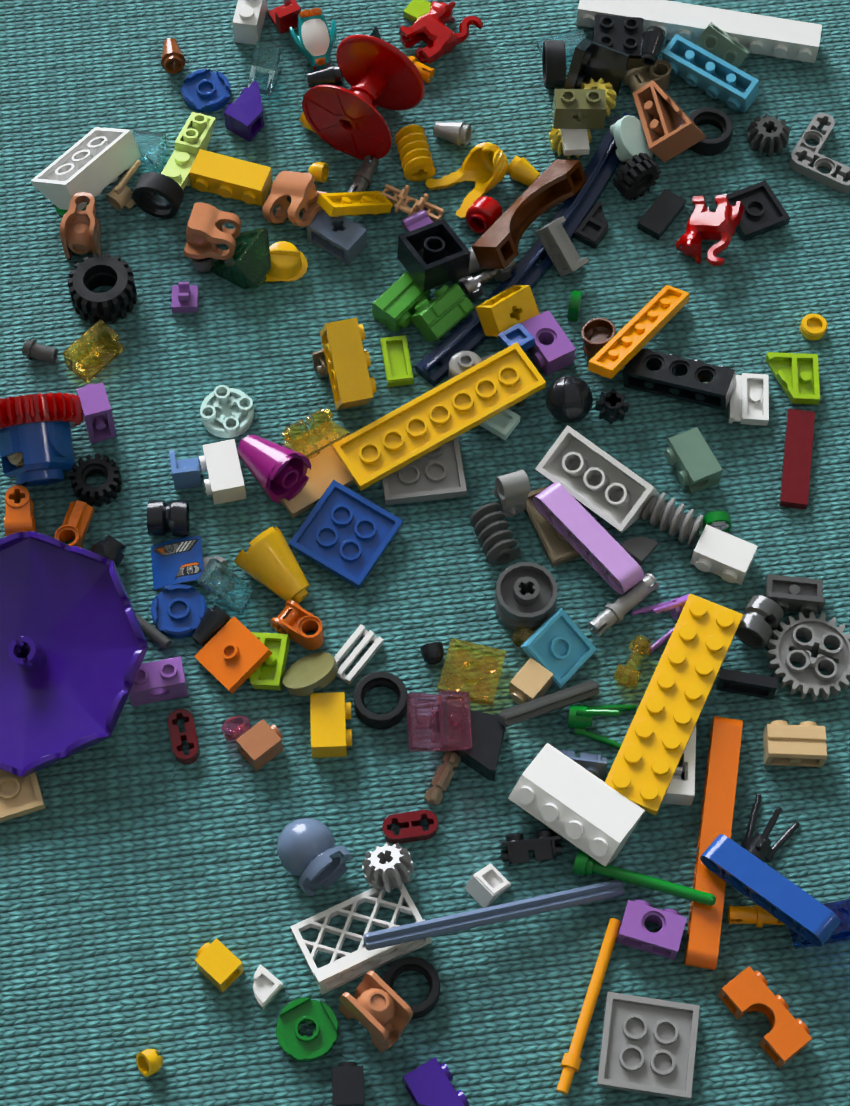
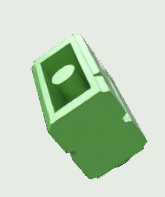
M406 271L372 303V315L395 333L401 327L406 328L412 322L411 316L417 312L415 307L425 299L431 300L430 290L423 292L408 271Z
M446 283L441 285L433 292L434 298L430 301L425 299L415 307L417 312L411 316V320L420 329V333L428 342L438 340L474 309L473 304L468 297H465V293L456 283L449 286Z

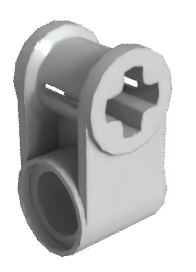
M518 470L495 479L493 494L496 498H499L505 517L516 516L526 508L528 494L531 490L526 472Z

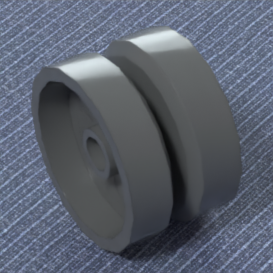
M519 562L510 565L501 572L496 582L494 611L498 621L506 629L517 634H532L555 611L557 583L554 576L545 567L534 562Z

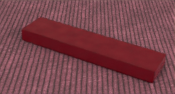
M788 409L779 506L807 509L815 412Z

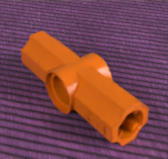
M76 500L71 502L62 526L56 530L54 538L63 543L67 540H74L67 545L83 548L82 542L93 517L94 508L83 501Z

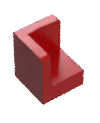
M284 0V5L268 11V17L280 34L288 32L291 26L293 29L298 27V15L301 12V8L295 0Z

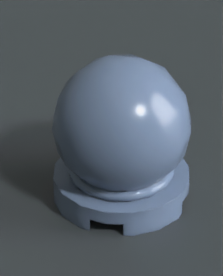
M312 818L297 819L286 825L278 837V857L287 871L292 875L300 876L298 885L307 896L315 895L314 889L321 885L326 889L336 882L348 869L344 865L345 862L353 860L352 854L345 846H336L335 838L329 827L320 820Z

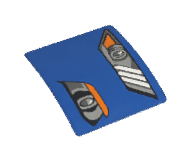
M201 536L183 537L151 546L154 590L178 583L204 579Z

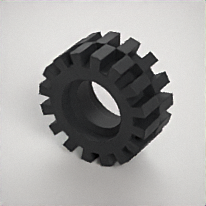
M647 153L636 154L632 160L628 159L625 165H621V170L615 174L617 177L613 178V186L626 200H637L638 196H644V192H649L651 185L654 186L657 183L655 180L660 177V167Z
M90 454L86 455V461L80 458L78 460L79 466L74 464L72 467L73 472H70V481L76 498L79 497V501H86L90 506H93V502H96L97 507H102V501H105L106 505L110 504V497L114 500L118 497L117 492H121L122 484L119 468L116 466L113 459L110 461L106 455L101 459L100 454H95L93 459H91ZM94 474L106 476V482L98 487L88 486L86 479Z

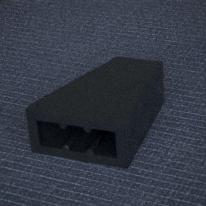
M438 704L436 714L430 713L427 730L432 731V741L446 751L457 753L464 764L486 779L494 781L505 726L501 725L499 716Z

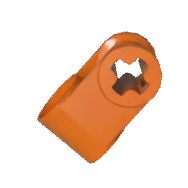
M22 485L12 486L5 493L4 529L6 536L17 532H36L34 504L30 499L29 491Z
M287 600L284 603L285 608L280 614L270 620L271 626L280 634H288L291 640L301 645L304 649H319L324 643V631L321 620L303 609L293 600ZM310 630L317 631V632H316L315 634H313V635H306V634H305L307 631H310Z

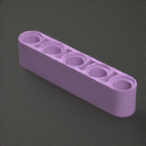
M554 482L533 498V503L538 512L618 594L623 595L644 579V572L641 566L560 483Z

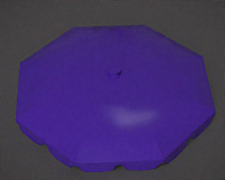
M34 531L17 532L0 539V769L22 778L112 736L149 647L115 563L92 551L67 545L62 541Z

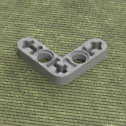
M819 113L813 117L793 149L789 165L794 171L842 193H850V167L820 154L832 134L835 120L829 114ZM825 124L820 133L818 127ZM806 140H816L818 145L810 146L806 143ZM827 167L830 173L823 174L817 168Z

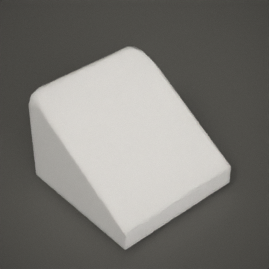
M490 863L472 875L465 889L483 908H486L511 886V883Z

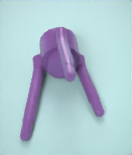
M689 594L667 602L633 610L631 614L635 616L652 611L655 614L669 611L672 618L678 620ZM674 627L649 647L647 653L651 654L669 640Z

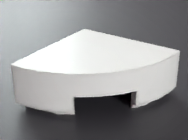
M260 964L254 974L253 992L257 1003L264 1009L284 985Z

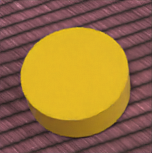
M818 314L806 315L800 325L801 334L808 340L815 341L823 338L827 330V321Z

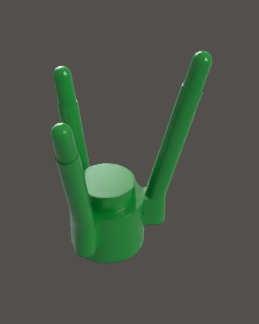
M570 705L568 727L575 728L574 735L586 736L620 749L622 744L588 731L585 728L592 727L593 716H619L621 714L620 711L636 710L637 707L636 705Z

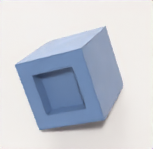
M175 450L169 451L175 490L202 486L198 458L176 460Z

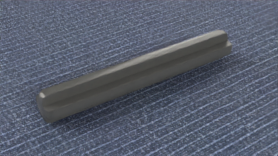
M589 680L502 710L499 713V721L501 725L509 727L598 696L600 693L598 689L599 684L594 682V680Z

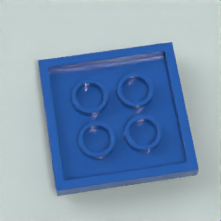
M333 480L288 544L293 551L360 589L403 526V520Z

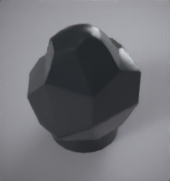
M107 535L104 541L101 540L92 545L91 551L112 560L117 567L123 560L124 554L122 553L127 547L110 535Z

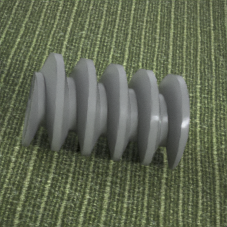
M665 492L658 497H652L642 514V519L647 520L651 517L650 524L656 526L660 523L661 531H666L670 528L669 535L671 537L679 533V541L683 543L689 539L688 547H690L703 526L704 515L701 514L694 519V509L685 514V504L682 503L675 508L676 499L672 498L670 501L665 502Z

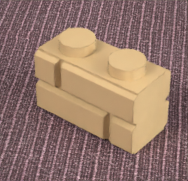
M776 720L766 724L763 732L764 765L823 767L827 759L826 727L817 726V723L812 721H805L799 725H788L786 721Z

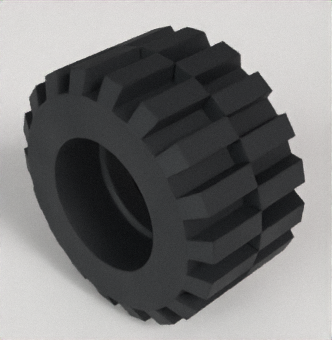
M104 253L103 256L93 254L92 258L87 256L83 258L82 263L77 262L74 265L75 270H71L69 273L68 289L74 310L77 315L80 314L83 320L89 319L91 324L100 322L101 325H107V322L110 321L114 324L118 322V318H126V312H132L134 309L133 304H136L137 292L133 272L128 267L126 261H121L120 257L116 255L112 258L110 254ZM100 286L113 287L111 290L104 293L92 292L95 288Z

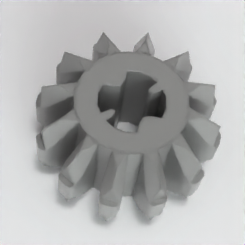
M388 842L383 847L375 845L374 852H366V860L362 861L366 882L369 886H374L377 892L386 889L390 893L392 888L395 887L402 889V883H409L411 874L414 873L410 852L407 848H402L399 842L393 846Z

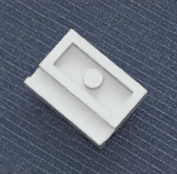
M749 373L735 375L736 386L728 405V423L740 422V424L767 426L769 422V375Z

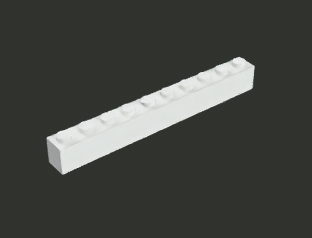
M580 0L576 21L577 26L594 28L595 15L639 17L644 19L643 32L650 26H656L665 31L666 40H672L675 34H678L694 44L712 22L750 50L749 53L815 63L822 30L821 24L668 0Z

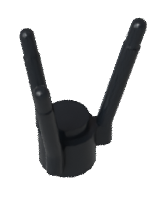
M757 794L746 836L741 846L761 861L765 862L766 860L770 862L774 854L790 838L800 824L795 822L771 847L772 841L768 836L782 811L781 807H777L763 833H756L752 837L762 796Z

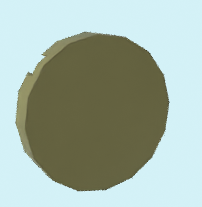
M326 652L312 653L302 657L285 671L282 683L290 695L298 697L315 693L313 689L318 686L321 689L325 688L334 680L338 672L336 660L330 653Z

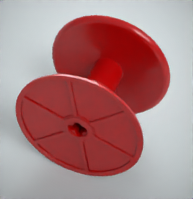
M351 35L340 42L336 52L339 70L351 86L350 90L335 85L315 86L305 93L302 108L306 120L312 129L334 149L364 160L367 155H371L370 160L373 157L381 159L389 152L392 138L386 121L376 110L377 105L395 111L415 108L424 97V81L414 63L392 44L369 35Z

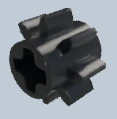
M614 389L606 394L601 392L600 401H596L595 410L600 411L599 419H604L610 424L618 419L623 421L625 413L629 410V403L624 402L625 394H620Z

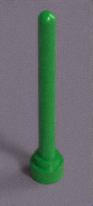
M579 850L574 862V874L586 877L587 874L593 875V873L704 905L712 906L716 903V897L713 894L612 865L605 867L581 850Z

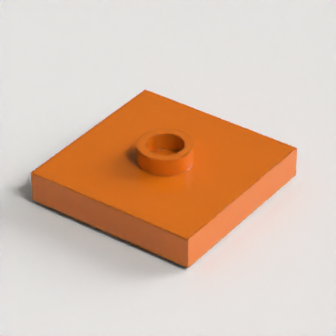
M233 616L194 657L233 694L263 664L272 652Z

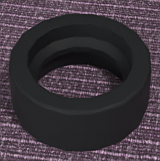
M545 40L543 42L542 69L545 88H563L565 86L566 51L563 40Z
M703 107L689 115V118L696 126L710 124L716 126L723 133L721 137L715 139L705 138L690 147L692 151L703 156H714L728 148L733 132V124L726 113L713 107Z
M146 172L140 176L132 197L136 205L144 212L158 218H171L177 214L184 198V192L180 185L172 178L156 172ZM153 193H156V194H158V195H160V196H162V197H164V198L158 197V196L154 195Z
M384 671L373 672L363 677L356 685L353 695L355 713L359 720L368 727L379 730L388 729L399 724L406 715L408 708L407 688L402 680L394 674ZM374 687L390 688L396 693L398 698L396 708L388 714L379 715L371 713L364 705V697L367 691Z
M410 956L401 958L391 964L384 974L383 981L393 990L394 981L403 972L412 970L425 976L429 983V993L423 1002L410 1006L413 1011L411 1020L423 1018L434 1009L439 1000L440 980L438 973L430 963L422 958Z

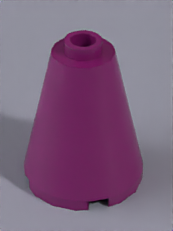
M249 435L239 442L238 456L267 496L273 501L282 503L280 500L284 498L289 501L299 494L307 484L309 477L306 476L308 468L311 470V463L302 453L257 435Z

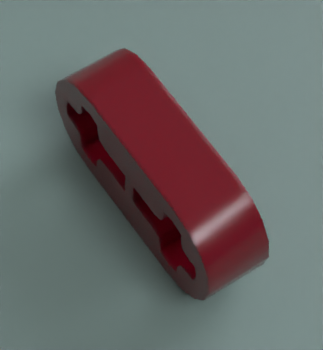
M185 709L174 710L168 717V728L174 757L181 764L194 763L200 755L193 716ZM180 718H183L184 722H186L184 724L185 732L180 733L179 726L176 725ZM187 740L188 746L191 748L188 755H184L183 751H181L183 750L182 741Z
M429 810L392 814L384 820L382 833L384 838L392 844L428 840L434 837L438 831V819ZM422 819H426L427 823L431 824L429 825V830L423 831L422 826H418L421 824ZM394 823H397L398 827L402 828L398 835H394V832L390 830Z

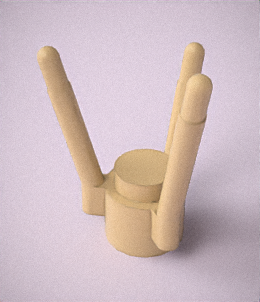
M140 160L134 162L133 167L126 171L118 184L106 195L108 202L117 210H121L124 206L130 210L136 204L131 199L133 192L126 184L141 165Z

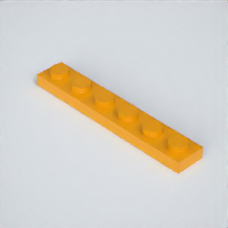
M666 285L588 361V370L602 377L612 379L689 302V293Z

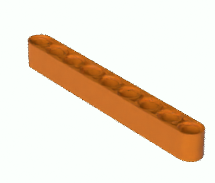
M713 716L692 888L713 894L716 897V903L708 906L691 901L684 957L685 966L715 970L717 966L726 882L710 871L702 863L700 857L719 834L726 835L731 839L743 720Z

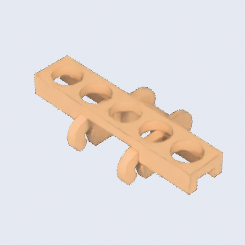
M386 184L383 192L381 191L394 204V211L396 213L400 210L411 216L422 210L423 207H426L428 209L426 212L433 222L439 221L444 215V209L427 202L429 194L425 193L420 200L408 196L410 190L408 185L405 186V189L399 190ZM388 192H392V193L394 194V196H391V195H389V194H387V193H388ZM409 202L415 203L412 208L407 206ZM431 212H437L439 216H436Z

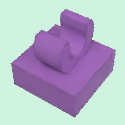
M178 282V285L172 286V313H198V285H190L189 282Z

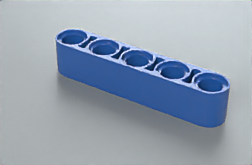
M719 834L700 857L702 863L710 871L817 947H822L841 923L838 916L832 910L726 835Z

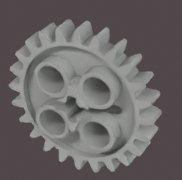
M813 611L810 612L808 618H805L802 612H800L797 621L789 616L786 624L780 622L777 628L778 631L773 630L772 640H769L767 648L770 650H768L766 658L771 660L768 669H777L773 677L783 679L780 685L781 688L790 685L791 695L797 690L801 691V699H804L806 694L810 693L813 701H816L818 694H821L827 700L830 691L833 695L838 696L841 691L840 688L846 690L850 684V633H843L845 624L839 627L835 626V617L829 622L825 621V613H822L820 618L816 619ZM796 637H803L808 642H800ZM830 644L836 650H829L824 645ZM796 661L800 663L802 667H794L790 662ZM818 669H825L830 675H823Z

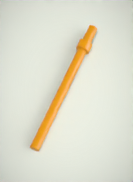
M610 918L568 1053H564L560 1065L563 1070L556 1091L564 1095H568L574 1073L579 1071L582 1062L580 1054L621 926V921L615 918Z

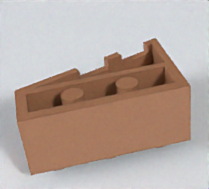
M653 80L632 93L648 147L664 163L706 138L705 134L675 101Z

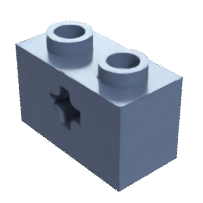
M324 209L307 226L309 242L347 265L367 245V230L360 223L353 222L344 216L331 217L325 213Z

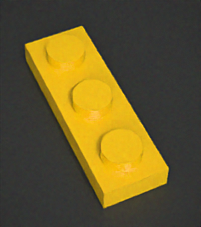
M380 191L321 193L316 202L331 217L390 213L393 203Z

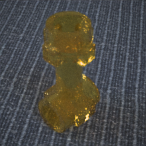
M637 635L634 641L631 640L629 649L633 651L626 666L619 664L614 673L613 679L618 681L619 685L627 688L630 686L637 687L641 671L636 669L643 654L649 656L651 652V641L648 638Z

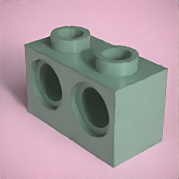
M712 22L695 43L697 46L739 68L750 50Z

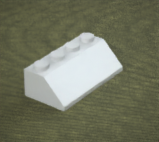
M95 127L32 179L31 183L59 209L68 210L70 200L74 194L85 192L92 194L93 197H97L107 185L115 182L121 173L133 167L134 162L141 157V153L131 130ZM87 202L78 204L77 209H84Z
M568 425L535 468L553 483H560L575 499L620 532L625 531L638 520L652 497H657L659 494L655 487Z
M548 743L523 772L508 797L509 800L605 867L618 856L645 812L643 808L624 797Z

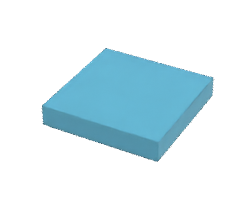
M557 608L520 646L529 658L534 659L554 674L552 684L556 689L561 688L597 650L562 608Z

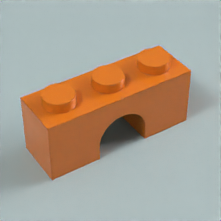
M748 966L721 988L718 997L737 1020L752 1011L760 1012L767 1017L770 1022V1032L762 1038L759 1045L780 1069L812 1040V1037L809 1035L810 1030L802 1020H796L788 1011L789 1006L780 995H774L767 987L768 982L759 971L754 972Z

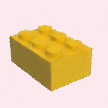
M357 318L325 323L320 331L336 410L367 405L373 399V393H376L377 390L374 377H369L368 367L371 366V360L368 350L364 351L362 341L365 340L363 325H358Z

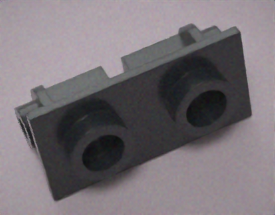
M552 829L536 830L535 836L523 837V833H510L505 835V840H499L501 846H506V850H501L502 862H508L509 865L530 862L528 850H534L535 861L556 859V856L562 855L560 843L555 844L554 840L561 839V836L558 833H553Z

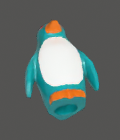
M320 8L301 11L298 15L299 36L296 35L292 26L289 27V31L294 45L309 61L313 71L330 65V53L337 37L336 23L332 19L331 29L329 30Z

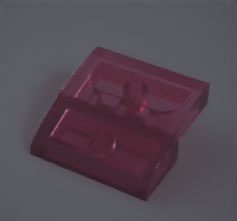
M441 690L439 694L410 692L407 695L409 751L442 752L465 750L472 747L469 692Z

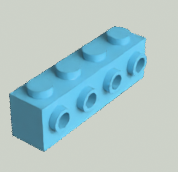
M675 34L662 52V59L671 64V75L680 76L690 86H697L703 89L708 96L724 101L733 110L746 113L759 95L758 79L678 34Z

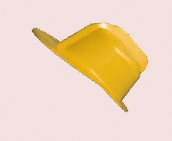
M279 241L270 247L257 249L251 253L246 262V269L251 278L262 282L296 281L305 275L308 268L305 255L295 245L286 241Z

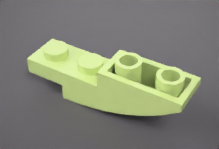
M192 112L175 140V150L161 174L176 181L182 190H184L185 186H191L189 171L199 149L207 150L216 122L215 117Z

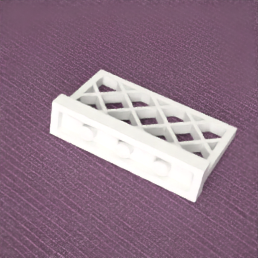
M403 883L402 889L398 888L401 894L398 904L383 900L385 892H387L386 889L377 892L375 888H371L290 926L322 995L365 975L370 970L373 971L432 943L431 937L374 950H367L364 945L363 937L371 931L373 925L386 929L400 926L396 925L400 912L412 915L415 923L425 921V919H422ZM367 902L375 906L369 917L356 913L358 905ZM380 906L395 910L390 923L376 919ZM336 915L348 917L343 930L328 926L332 917ZM353 919L368 923L363 936L348 932ZM308 928L320 930L315 943L304 940L300 932ZM325 932L340 936L335 949L321 945ZM345 938L359 941L358 950L352 953L341 951ZM318 951L333 955L329 964L317 968L314 960Z

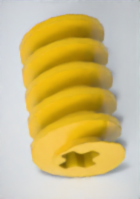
M412 124L400 129L395 136V144L397 145L405 178L412 182H424L432 178L436 173V169L433 166L434 162L431 158L424 128L420 125Z

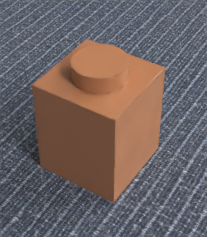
M262 719L236 739L237 749L253 769L257 771L283 751V735L274 724L269 726Z

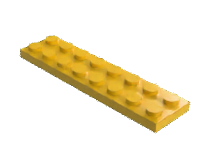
M516 342L332 444L333 450L360 491L544 389L546 381Z
M693 594L688 596L605 780L607 785L653 815L658 813L743 617L741 613Z

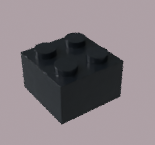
M445 219L398 236L397 258L423 292L469 274L471 252Z

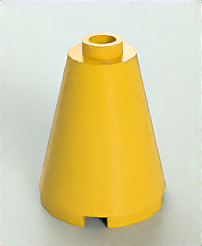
M277 526L275 528L270 527L255 537L249 543L251 546L247 553L242 549L235 558L234 562L239 568L284 601L293 600L298 604L309 595L307 589L310 585L284 535Z

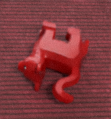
M433 1L430 5L429 13L420 16L411 27L401 26L399 28L400 42L408 49L418 42L424 41L427 46L416 49L415 57L421 63L428 62L430 64L442 57V55L450 53L456 45L465 41L469 36L470 25L481 29L483 22L476 16H468L459 25L460 33L455 34L445 24L455 21L452 16V10L456 3L453 1L446 4L445 2Z
M716 195L715 203L717 209L715 212H710L709 207H706L704 196H693L694 211L687 221L686 232L676 242V249L682 251L686 256L694 257L696 263L700 264L701 242L703 240H718L719 242L711 246L707 252L706 260L710 265L722 266L725 260L716 256L728 248L736 226L742 218L744 206L741 201H737L735 206H731L727 195Z

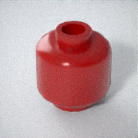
M488 196L477 198L466 212L468 226L472 231L484 234L503 214L501 205L495 199Z

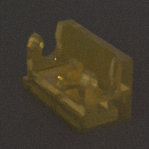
M100 319L63 352L67 368L88 383L125 350L124 345L118 341L120 336Z

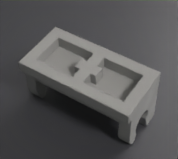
M564 216L555 219L536 231L538 238L561 277L574 272L589 262L587 257L580 258L563 228L562 223L566 221Z

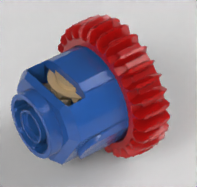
M50 392L45 394L19 395L5 399L0 398V458L2 460L3 473L9 478H16V485L24 487L40 486L64 481L63 473L70 471L75 464L70 428L80 425L83 421L80 397L69 393Z

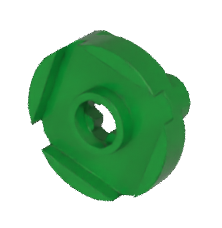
M299 998L286 1005L280 1013L276 1025L277 1040L283 1052L299 1063L317 1061L325 1057L337 1042V1019L333 1010L326 1003L311 1000V998ZM306 1022L308 1026L315 1025L316 1028L312 1031L313 1035L311 1037L299 1034L302 1030L301 1024Z

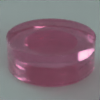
M239 715L227 719L223 723L221 730L227 741H236V739L252 727L246 716Z

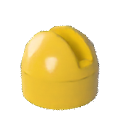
M316 162L309 167L308 173L314 176L315 182L325 183L329 174V166L324 162Z
M146 1049L136 1055V1064L141 1074L148 1077L157 1073L162 1068L163 1057L155 1049Z

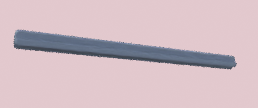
M616 879L369 932L363 937L364 945L367 950H374L614 898L624 894V886L622 881Z

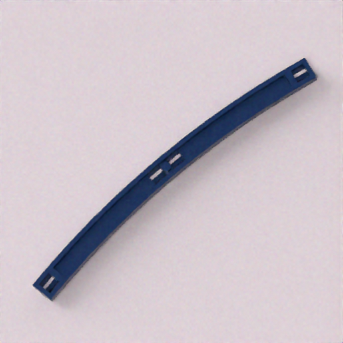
M614 115L605 136L584 171L587 182L574 196L566 199L552 219L554 221L564 216L566 221L562 223V226L570 240H572L576 229L601 197L621 162L616 155L617 146L610 132V126L623 117ZM539 238L511 271L512 277L501 282L485 301L513 285H530L532 290L553 265ZM539 259L543 260L539 266H536ZM475 310L441 344L415 365V371L433 387L449 374V362L454 354L460 351L473 352L489 337L485 336L477 311ZM436 365L440 366L435 372H430Z

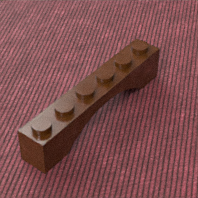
M556 159L472 245L480 268L505 269L519 254V241L530 224L551 207L574 196L585 185L587 178L580 160Z

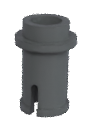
M32 339L31 341H25L22 354L29 360L35 358L54 364L58 356V349L37 343L36 339Z

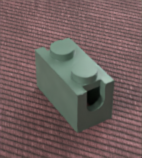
M698 427L668 438L670 447L664 451L665 458L669 465L674 466L679 483L682 487L687 488L690 495L720 482L723 469Z

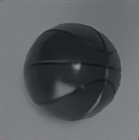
M564 376L556 379L550 385L546 394L548 411L556 420L564 423H575L585 418L591 410L593 403L592 392L588 384L575 376Z

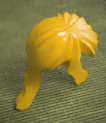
M490 142L480 143L470 151L461 168L456 172L445 175L441 179L429 178L425 184L432 191L446 189L463 181L475 182V188L468 193L455 213L459 218H466V212L477 198L484 196V194L503 180L508 170V159L503 150H500L496 144Z

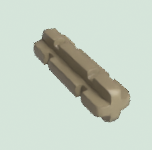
M445 752L441 760L443 765L439 764L430 783L432 788H428L424 795V800L428 804L440 805L444 797L442 792H446L455 774L453 769H457L461 761V757L457 753Z

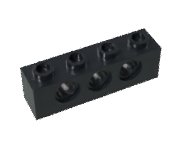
M642 348L623 369V381L626 388L724 411L727 410L736 386L735 370L726 366L707 364L700 360L681 358L674 354L654 352L648 348Z

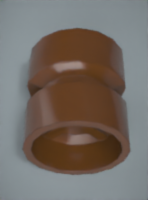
M606 318L591 319L582 327L581 335L587 363L616 335L615 325Z

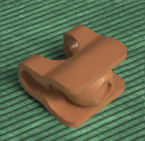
M282 171L275 178L271 193L262 207L263 216L270 223H282L288 217L294 226L306 227L312 222L316 214L323 210L316 203L319 194L328 192L317 191L314 184V176L310 173ZM276 204H278L279 207L277 208L276 215L274 216L273 208ZM300 210L303 211V216L301 219L299 218Z
M79 192L74 194L70 200L68 211L62 217L59 233L66 259H72L73 252L87 254L92 251L93 254L102 255L100 244L101 226L99 220L95 217V198L90 193ZM81 202L89 203L84 211L77 209L78 204Z
M202 202L195 203L187 224V242L184 248V255L193 259H230L234 255L236 248L235 238L239 236L241 231V219L236 214L220 211L213 205ZM224 223H232L235 228L228 229L222 225ZM217 244H225L229 249L222 250Z
M370 970L356 988L354 997L348 992L340 996L339 1002L341 1004L339 1011L349 1021L352 1018L357 1019L369 1031L372 1044L383 1054L402 1036L405 1027L413 1016V1011L374 971Z

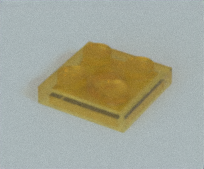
M451 638L437 693L493 706L506 658V651Z

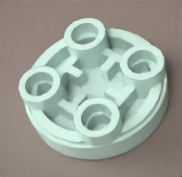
M627 115L610 126V132L617 146L616 155L620 161L632 160L633 156L639 155V153H647L652 158L653 152L648 147L641 121L638 118Z
M219 385L201 404L200 416L202 424L209 433L216 437H237L246 432L253 423V401L248 395L238 389Z

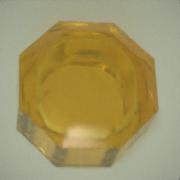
M517 627L512 635V642L521 648L520 646L535 631L527 627Z

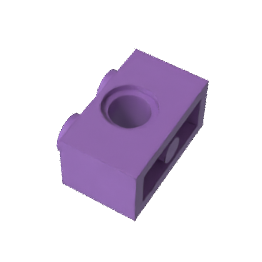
M549 310L521 323L535 338V346L529 348V351L532 354L536 367L542 368L546 376L574 363L576 348Z
M103 382L88 384L83 388L76 389L80 397L83 420L90 443L117 437L111 406Z
M181 656L141 664L128 695L132 707L188 696Z
M628 900L616 943L675 960L687 917L681 916L680 912L673 909L665 908L660 910L653 908L649 902L644 900ZM653 922L658 925L660 931L655 933L649 932L644 924Z

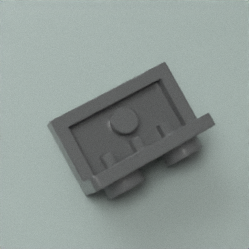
M767 574L765 579V597L775 601L784 613L788 611L802 612L803 615L809 616L810 612L813 611L815 615L821 614L825 605L823 580Z

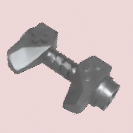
M513 260L505 269L489 268L474 278L472 276L460 277L458 279L459 286L467 297L475 300L484 294L481 285L495 277L500 282L511 278V271L516 267V263Z

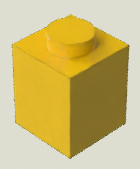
M217 938L211 944L209 942L205 943L196 953L195 964L197 969L222 993L244 972L243 963Z

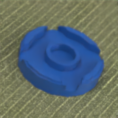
M201 69L194 71L185 78L181 92L185 104L190 109L197 112L210 113L218 111L227 104L231 95V86L228 78L219 71H216V73L210 72V69Z
M174 584L165 587L158 596H155L150 611L153 624L161 633L172 638H184L191 636L195 632L207 611L204 596L196 591L194 587L186 584Z

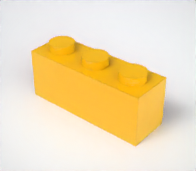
M199 149L189 171L191 188L259 206L264 205L273 183L271 167Z

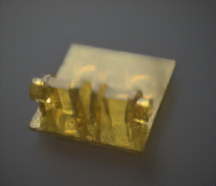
M322 408L311 414V417H306L310 430H308L303 420H299V423L296 422L286 427L285 432L281 433L286 442L284 443L285 447L302 453L308 459L316 457L322 449L332 446V444L350 435V432L330 420L333 418V414L329 408L325 410Z

